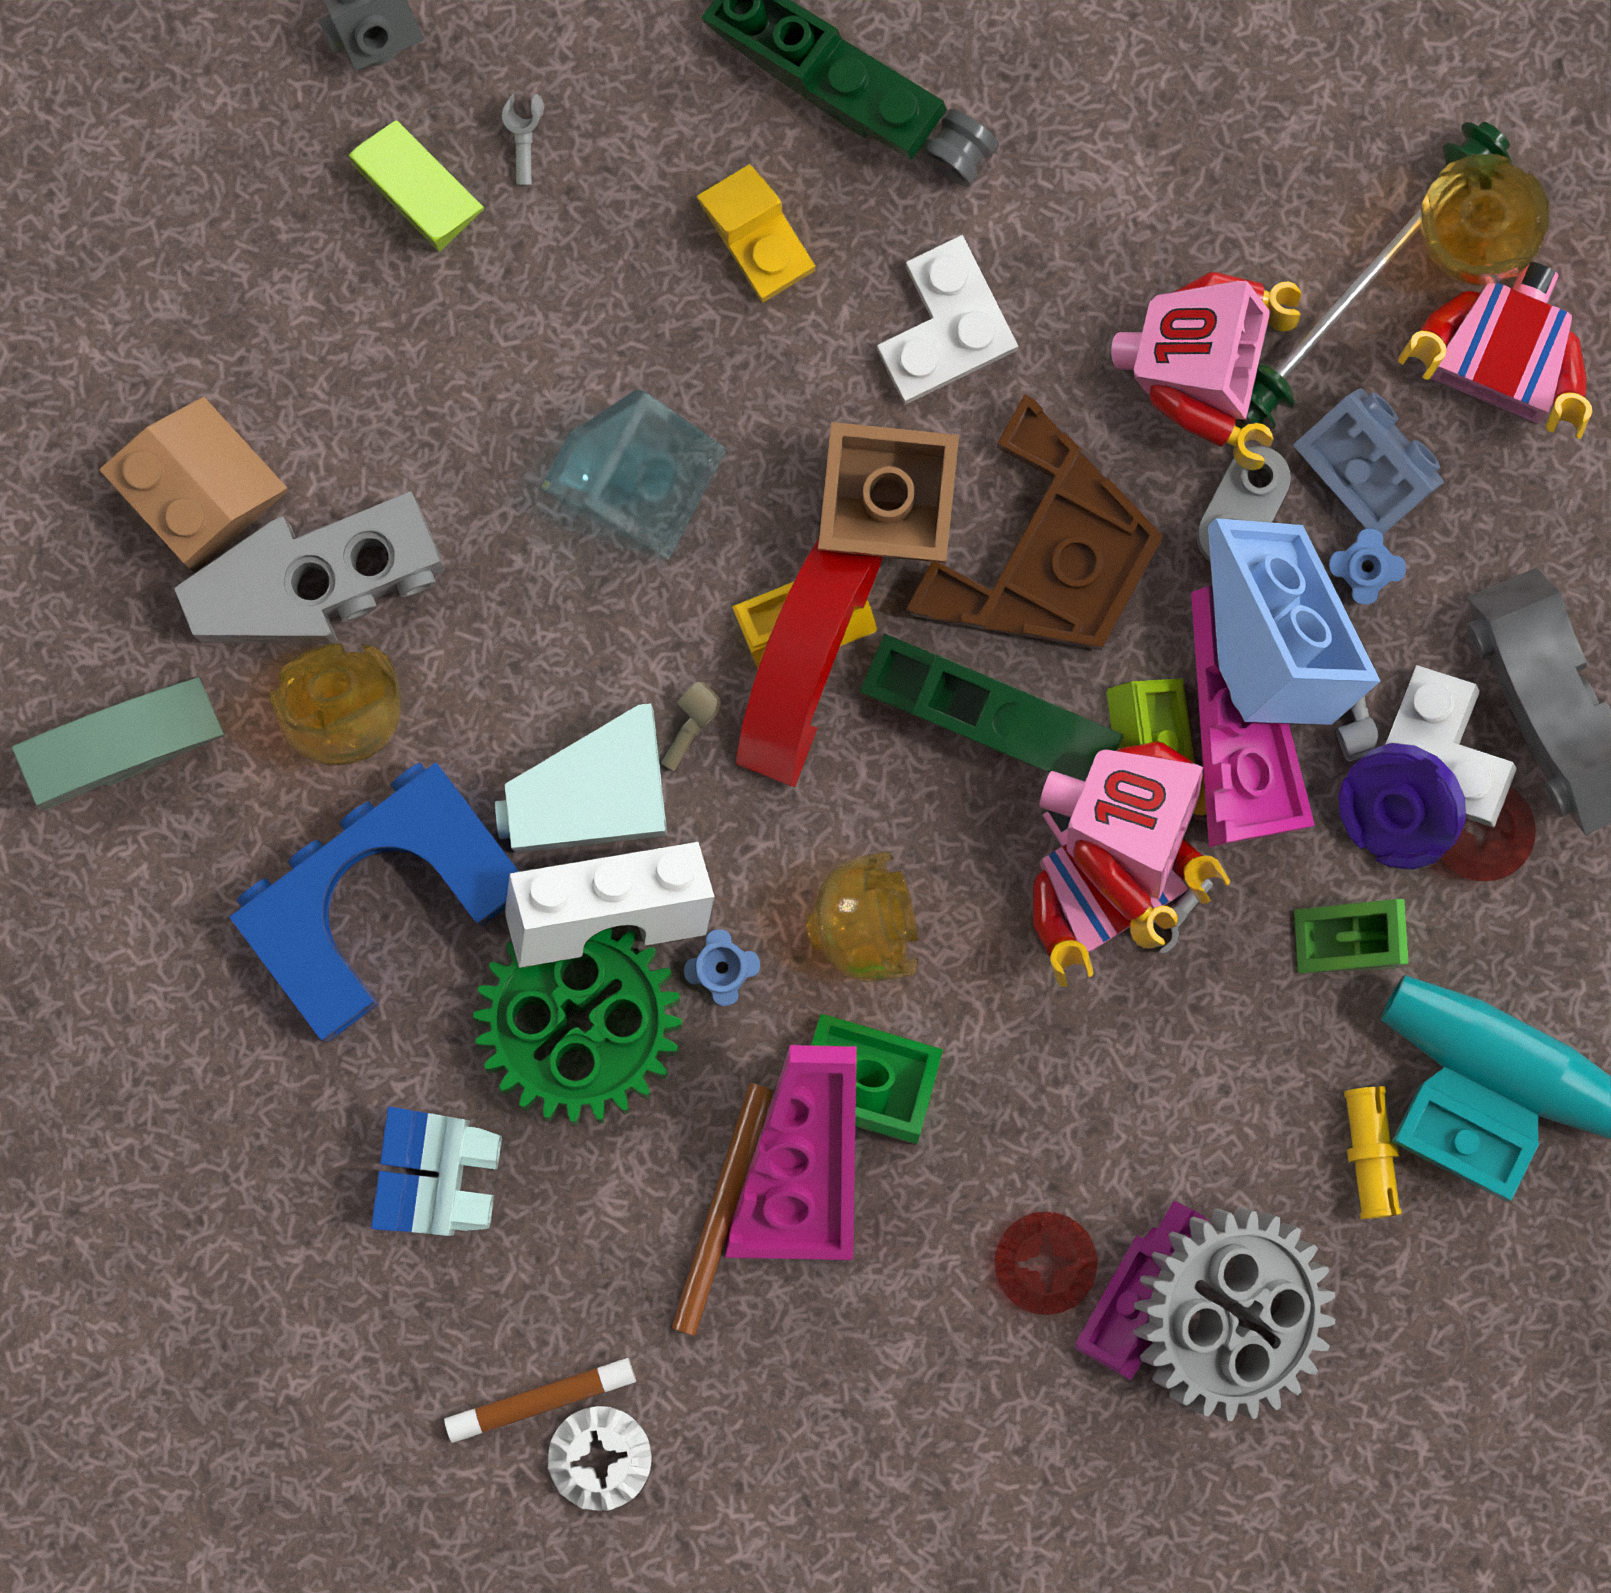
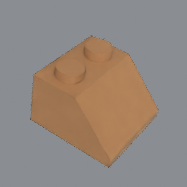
M205 397L146 427L99 469L194 574L289 491Z
M831 422L818 551L946 563L959 435Z

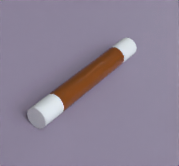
M625 1358L444 1418L446 1430L451 1443L635 1383L636 1378L629 1358Z

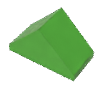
M1404 899L1294 910L1298 973L1397 969L1408 964Z

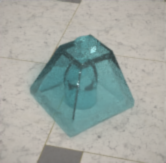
M636 389L569 433L540 489L589 520L663 558L669 559L727 448L645 391Z

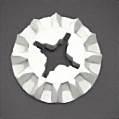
M595 1406L577 1411L558 1427L550 1441L548 1470L559 1493L581 1509L609 1511L622 1506L639 1493L648 1478L651 1468V1448L648 1438L635 1419L618 1409ZM597 1430L598 1440H602L605 1450H616V1453L627 1451V1457L618 1458V1462H613L608 1466V1476L605 1477L606 1487H602L600 1477L596 1476L594 1468H583L582 1465L572 1466V1461L580 1460L581 1456L591 1452L592 1431Z

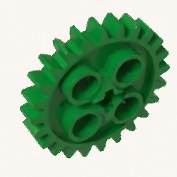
M612 927L598 932L597 935L594 934L586 941L582 957L520 968L513 943L508 942L506 948L512 960L510 966L507 967L496 962L489 964L490 972L499 983L498 986L483 985L478 987L479 996L491 1003L492 1006L489 1009L473 1012V1018L476 1023L491 1027V1031L477 1037L475 1042L478 1049H496L497 1053L485 1062L484 1067L488 1074L503 1070L507 1071L506 1076L499 1085L500 1092L503 1095L519 1087L523 1089L519 1103L521 1110L527 1111L539 1099L544 1102L543 1115L545 1121L551 1122L559 1107L567 1108L571 1125L577 1126L582 1109L591 1108L595 1119L601 1124L604 1123L605 1104L613 1102L617 1109L626 1115L629 1113L626 1094L633 1091L640 1097L648 1100L651 1097V1093L644 1078L647 1075H651L656 1078L666 1079L668 1076L666 1068L657 1058L659 1055L676 1056L678 1054V1045L665 1038L664 1033L682 1029V1019L665 1014V1010L680 1003L679 992H660V988L671 979V971L669 968L650 971L649 967L657 956L656 949L652 946L636 955L633 952L636 932L632 930L617 942L612 939ZM574 962H588L598 971L595 983L586 990L579 991L566 986L562 978L567 967ZM613 981L621 982L622 988L616 994L605 999L590 1012L589 1021L591 1029L584 1033L581 1029L575 1027L557 1043L551 1054L544 1060L538 1061L534 1058V1054L538 1049L550 1043L566 1030L568 1023L565 1013L572 1008L578 1014L584 1013L601 996L608 985ZM527 1005H540L550 1012L549 1024L539 1033H523L515 1025L517 1014ZM624 1007L635 1010L642 1018V1022L634 1034L627 1037H619L608 1031L605 1024L611 1012ZM577 1050L586 1052L595 1061L589 1076L582 1080L572 1081L564 1078L559 1073V1063L564 1055Z

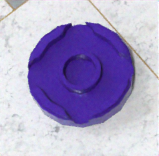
M1389 743L1369 750L1349 769L1338 792L1339 816L1349 838L1361 850L1365 846L1371 853L1377 855L1376 861L1392 868L1414 870L1434 864L1458 841L1466 822L1465 795L1456 775L1438 756L1415 745Z

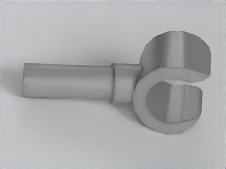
M512 94L503 108L502 120L506 128L514 133L516 184L527 185L532 184V130L535 129L544 113V104L538 94H534L531 102L533 117L523 119L517 116L514 111L515 100L514 94Z
M1365 696L1350 708L1354 722L1336 728L1337 738L1347 761L1362 758L1369 750L1374 749L1377 743L1378 731L1374 721L1369 717Z
M1206 879L1201 887L1207 893L1212 888L1213 883ZM1190 888L1176 904L1170 907L1177 914V925L1171 928V940L1158 953H1165L1174 948L1179 939V926L1198 903Z

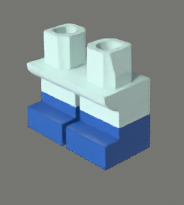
M388 1106L380 1164L436 1171L439 1173V1177L379 1171L371 1229L445 1236L454 1235L455 1230L489 1229L494 1195L460 1191L463 1167L466 1165L497 1169L502 1136L481 1128L469 1127L470 1120Z

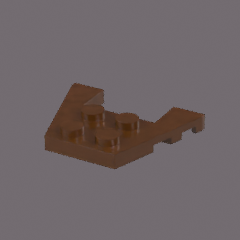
M1024 394L1000 437L996 448L1052 477L1053 481L993 589L986 588L942 563L931 562L906 608V613L924 619L1102 650L1164 536L1109 478L1106 479L1081 453V448L1043 412V408L1032 397Z

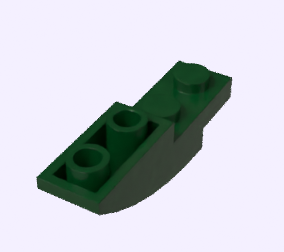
M713 0L701 17L708 27L752 62L864 139L869 134L909 160L913 159L947 111L942 99L845 41L836 27L792 0Z
M885 633L859 691L1048 773L1055 771L1085 782L1098 751L1105 749L1116 751L1124 736L1119 732Z

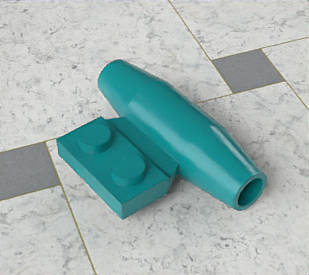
M1407 975L1401 977L1387 1001L1380 1020L1444 1068L1419 1085L1391 1143L1505 1202L1512 1201L1540 1144L1538 1142V1116L1611 1140V1076L1573 1047L1478 998Z

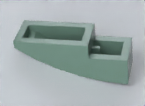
M197 677L87 715L12 746V749L36 805L47 810L104 784L109 787L225 736L201 678Z

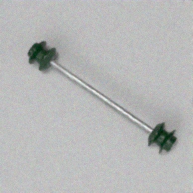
M1484 121L1479 126L1471 122H1464L1461 130L1466 140L1461 146L1453 143L1444 144L1442 149L1446 165L1452 172L1450 177L1276 370L1268 365L1258 364L1246 419H1239L1243 424L1247 426L1248 424L1259 423L1264 424L1269 429H1274L1276 423L1271 412L1275 407L1281 405L1292 408L1295 405L1291 386L1285 380V377L1461 182L1470 187L1489 189L1493 185L1492 178L1488 172L1492 166L1508 168L1512 164L1511 158L1507 153L1510 143L1496 127Z

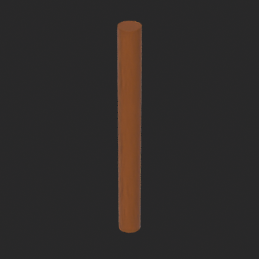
M749 1082L671 1326L674 1330L696 1336L774 1091L772 1089Z

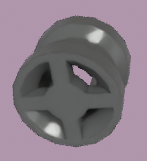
M953 108L948 109L941 119L942 129L936 138L927 139L919 152L934 169L961 186L970 187L977 178L976 167L983 158L992 157L999 147V143L979 122L961 111Z

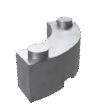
M1536 567L1468 596L1467 599L1474 621L1466 624L1468 636L1478 656L1481 659L1488 656L1522 734L1548 780L1545 782V789L1553 809L1559 817L1570 814L1585 835L1611 824V708L1607 701L1599 704L1589 681L1583 675L1579 676L1578 674L1579 671L1587 668V661L1575 636L1561 592Z

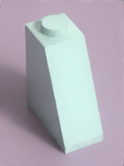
M637 705L505 784L506 800L495 801L499 839L510 838L511 848L516 853L667 836L655 718L652 705Z

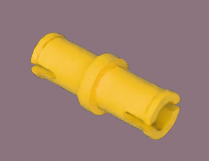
M1385 1086L1344 1091L1353 1147L1347 1149L1348 1163H1355L1361 1208L1360 1220L1402 1215V1209L1399 1207L1393 1158L1399 1157L1398 1146L1391 1143Z

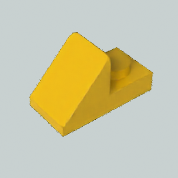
M750 164L696 196L762 303L816 271L815 264L783 215L781 200Z

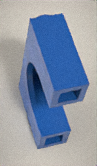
M421 762L407 769L390 784L395 791L394 794L376 807L370 801H367L355 808L339 822V825L344 830L342 833L324 846L318 839L309 843L288 860V864L292 868L290 872L274 884H271L267 878L262 879L242 893L236 900L241 908L229 918L321 1041L329 1043L379 1005L378 1001L337 947L330 928L329 911L334 890L344 874L356 863L369 856L383 852L412 854L426 860L438 871L479 926L483 927L505 910L509 875L520 871L436 762L427 769H425Z

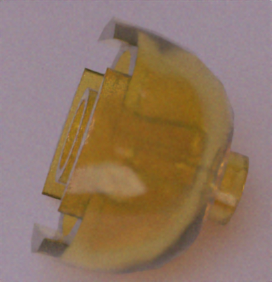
M1476 154L1448 164L1439 173L1438 178L1427 190L1420 211L1421 238L1431 261L1449 278L1470 286L1502 283L1517 277L1538 256L1549 228V201L1540 181L1530 171L1526 174L1521 168L1511 165V159L1498 154Z
M342 643L327 644L304 652L286 664L278 674L281 685L276 692L271 689L270 702L276 720L288 745L311 762L327 766L352 765L370 758L383 749L396 733L402 710L401 688L389 656L374 646L362 644L364 653L344 652Z
M889 852L868 854L839 864L826 875L815 897V912L809 913L806 919L808 937L814 950H823L829 963L847 978L861 982H882L913 976L918 968L919 957L907 959V942L919 940L912 899L902 871L888 872L885 864L894 859Z

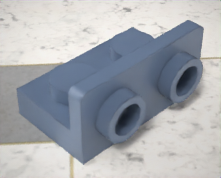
M1360 388L1347 395L1298 439L1293 446L1365 528L1377 529L1384 535L1423 499L1440 487L1444 481L1436 472L1440 469V464L1433 453L1418 440L1410 443L1395 426L1398 416L1389 403L1379 394L1372 392L1368 395Z

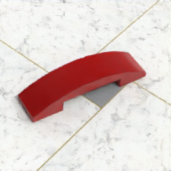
M819 538L802 565L767 642L747 704L736 758L737 765L792 787H796L818 728L810 725L854 608L858 606L864 609L883 557L818 551Z

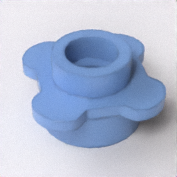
M1374 528L1361 530L1358 534L1357 542L1351 544L1346 551L1335 552L1329 561L1332 574L1345 579L1352 588L1353 599L1360 604L1375 602L1380 589L1390 581H1400L1406 573V564L1403 558L1394 556L1383 544L1382 533ZM1370 560L1373 562L1374 568L1371 572H1364L1361 565L1364 561Z
M718 929L711 931L706 936V946L699 953L698 957L689 959L686 962L684 975L689 983L701 984L712 992L713 999L718 1005L729 1006L738 1000V989L748 977L758 974L760 960L756 953L752 951L744 952L733 944L731 936L727 931ZM719 962H726L728 964V971L726 973L720 974L716 971V965Z

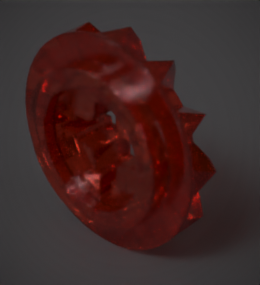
M1511 787L1509 788L1493 828L1499 830L1501 835L1509 836V840L1501 838L1500 840L1488 841L1477 857L1475 856L1477 847L1474 846L1475 836L1466 832V829L1463 828L1458 841L1441 857L1446 867L1467 878L1469 881H1497L1517 871L1530 856L1536 836L1534 816L1525 799ZM1466 819V822H1465V824H1466L1467 822H1469V823H1476L1475 821H1472V820H1469V819Z
M1043 1211L1023 1216L1008 1227L997 1245L995 1273L998 1283L1005 1295L1015 1305L1031 1313L1053 1315L1074 1308L1092 1289L1096 1277L1098 1258L1090 1235L1075 1220L1060 1213ZM1044 1234L1048 1235V1244L1051 1245L1053 1255L1064 1256V1259H1074V1265H1065L1064 1269L1054 1271L1053 1281L1050 1282L1051 1292H1045V1282H1042L1040 1272L1029 1270L1028 1267L1018 1268V1262L1028 1261L1029 1258L1039 1256L1040 1245H1043L1042 1235Z

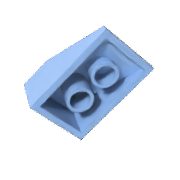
M1215 518L1208 525L1219 670L1229 688L1234 706L1240 712L1244 722L1332 725L1381 681L1304 526Z

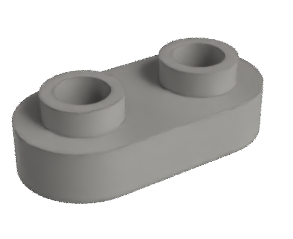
M1263 446L1247 448L1250 452L1259 454L1265 459L1261 468L1269 473L1270 484L1263 488L1255 487L1249 482V470L1241 467L1235 458L1229 465L1197 530L1198 547L1209 562L1211 561L1208 525L1215 518L1272 523L1291 481L1290 469L1286 460L1275 450Z

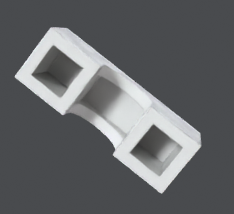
M694 842L511 873L509 875L505 916L520 968L582 957L584 944L590 937L602 930L620 925L638 926L644 946L706 935L714 894L699 843Z

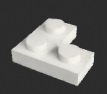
M963 235L906 262V269L931 319L877 345V351L904 405L1018 350V344Z
M1416 665L1386 744L1415 745L1438 756L1456 775L1465 795L1466 819L1494 828L1517 768L1511 761L1459 745L1480 690L1474 683Z

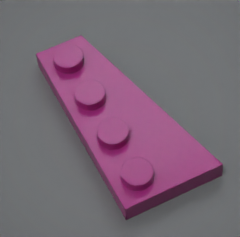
M1206 586L1191 592L1209 848L1296 832L1315 826L1289 723L1244 722L1240 712L1231 700V693L1219 670L1213 586Z
M790 1045L725 1242V1258L853 1260L856 1046Z

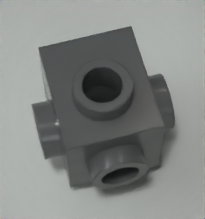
M323 0L329 15L318 19L334 54L346 50L355 71L368 65L379 66L394 59L399 51L424 40L407 0Z

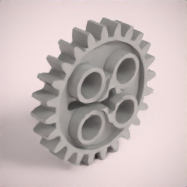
M1237 1207L1234 1216L1231 1212L1219 1208L1213 1209L1211 1224L1206 1220L1192 1217L1190 1218L1191 1238L1172 1231L1169 1234V1239L1175 1250L1174 1253L1168 1256L1153 1252L1151 1255L1155 1263L1162 1269L1158 1277L1141 1276L1140 1282L1153 1291L1151 1299L1134 1303L1135 1309L1149 1315V1322L1136 1328L1134 1335L1153 1342L1140 1355V1358L1143 1362L1150 1365L1160 1366L1152 1380L1163 1387L1171 1388L1169 1397L1172 1400L1186 1406L1190 1404L1191 1410L1207 1417L1213 1412L1214 1415L1233 1421L1238 1411V1413L1255 1419L1259 1412V1402L1274 1410L1281 1408L1279 1395L1281 1388L1296 1395L1301 1393L1299 1382L1295 1376L1300 1370L1313 1375L1317 1374L1318 1369L1308 1357L1312 1350H1329L1330 1346L1324 1340L1317 1337L1318 1329L1335 1325L1336 1320L1320 1313V1305L1335 1298V1292L1317 1286V1283L1330 1271L1327 1266L1310 1262L1318 1250L1317 1246L1299 1240L1301 1230L1286 1223L1280 1225V1217L1261 1212L1257 1216L1256 1211L1244 1207ZM1234 1256L1235 1270L1232 1276L1225 1281V1266ZM1199 1280L1212 1294L1232 1302L1231 1306L1237 1313L1249 1321L1262 1326L1275 1337L1274 1345L1270 1346L1257 1332L1238 1325L1239 1320L1237 1317L1199 1294L1195 1290V1283ZM1280 1292V1307L1271 1316V1303L1273 1298ZM1199 1311L1200 1323L1197 1330L1189 1336V1321ZM1245 1346V1361L1236 1370L1235 1359L1238 1352Z

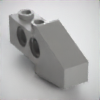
M412 491L298 538L295 537L291 525L284 516L275 519L174 589L192 634L201 643L333 644L338 642L329 618L339 614L342 621H349L364 616L377 608L374 599L396 590L399 591L401 597L420 593L436 584L433 575L445 571V567L420 506ZM371 546L385 548L388 551L389 560L381 573L374 576H364L357 572L356 561L364 549ZM313 570H321L328 573L329 587L322 597L316 600H304L299 597L298 583L304 574Z

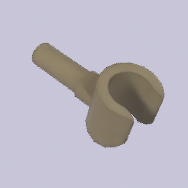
M696 682L677 702V705L690 719L681 727L661 762L673 771L677 768L694 737L721 710L720 698L704 682Z

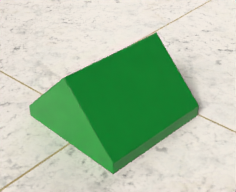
M821 1013L811 1046H856L855 1127L910 1144H918L943 1049Z

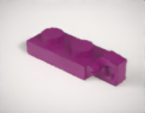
M1174 1200L1158 1229L1153 1227L1144 1238L1136 1235L1075 1342V1349L1132 1381L1142 1363L1140 1355L1153 1344L1152 1341H1147L1134 1335L1136 1328L1149 1322V1315L1135 1309L1134 1303L1151 1299L1153 1292L1140 1282L1141 1276L1158 1277L1162 1270L1155 1263L1151 1255L1153 1252L1168 1256L1174 1253L1175 1250L1169 1239V1234L1172 1231L1191 1238L1190 1218L1197 1217L1208 1221L1210 1224L1211 1222L1197 1211Z

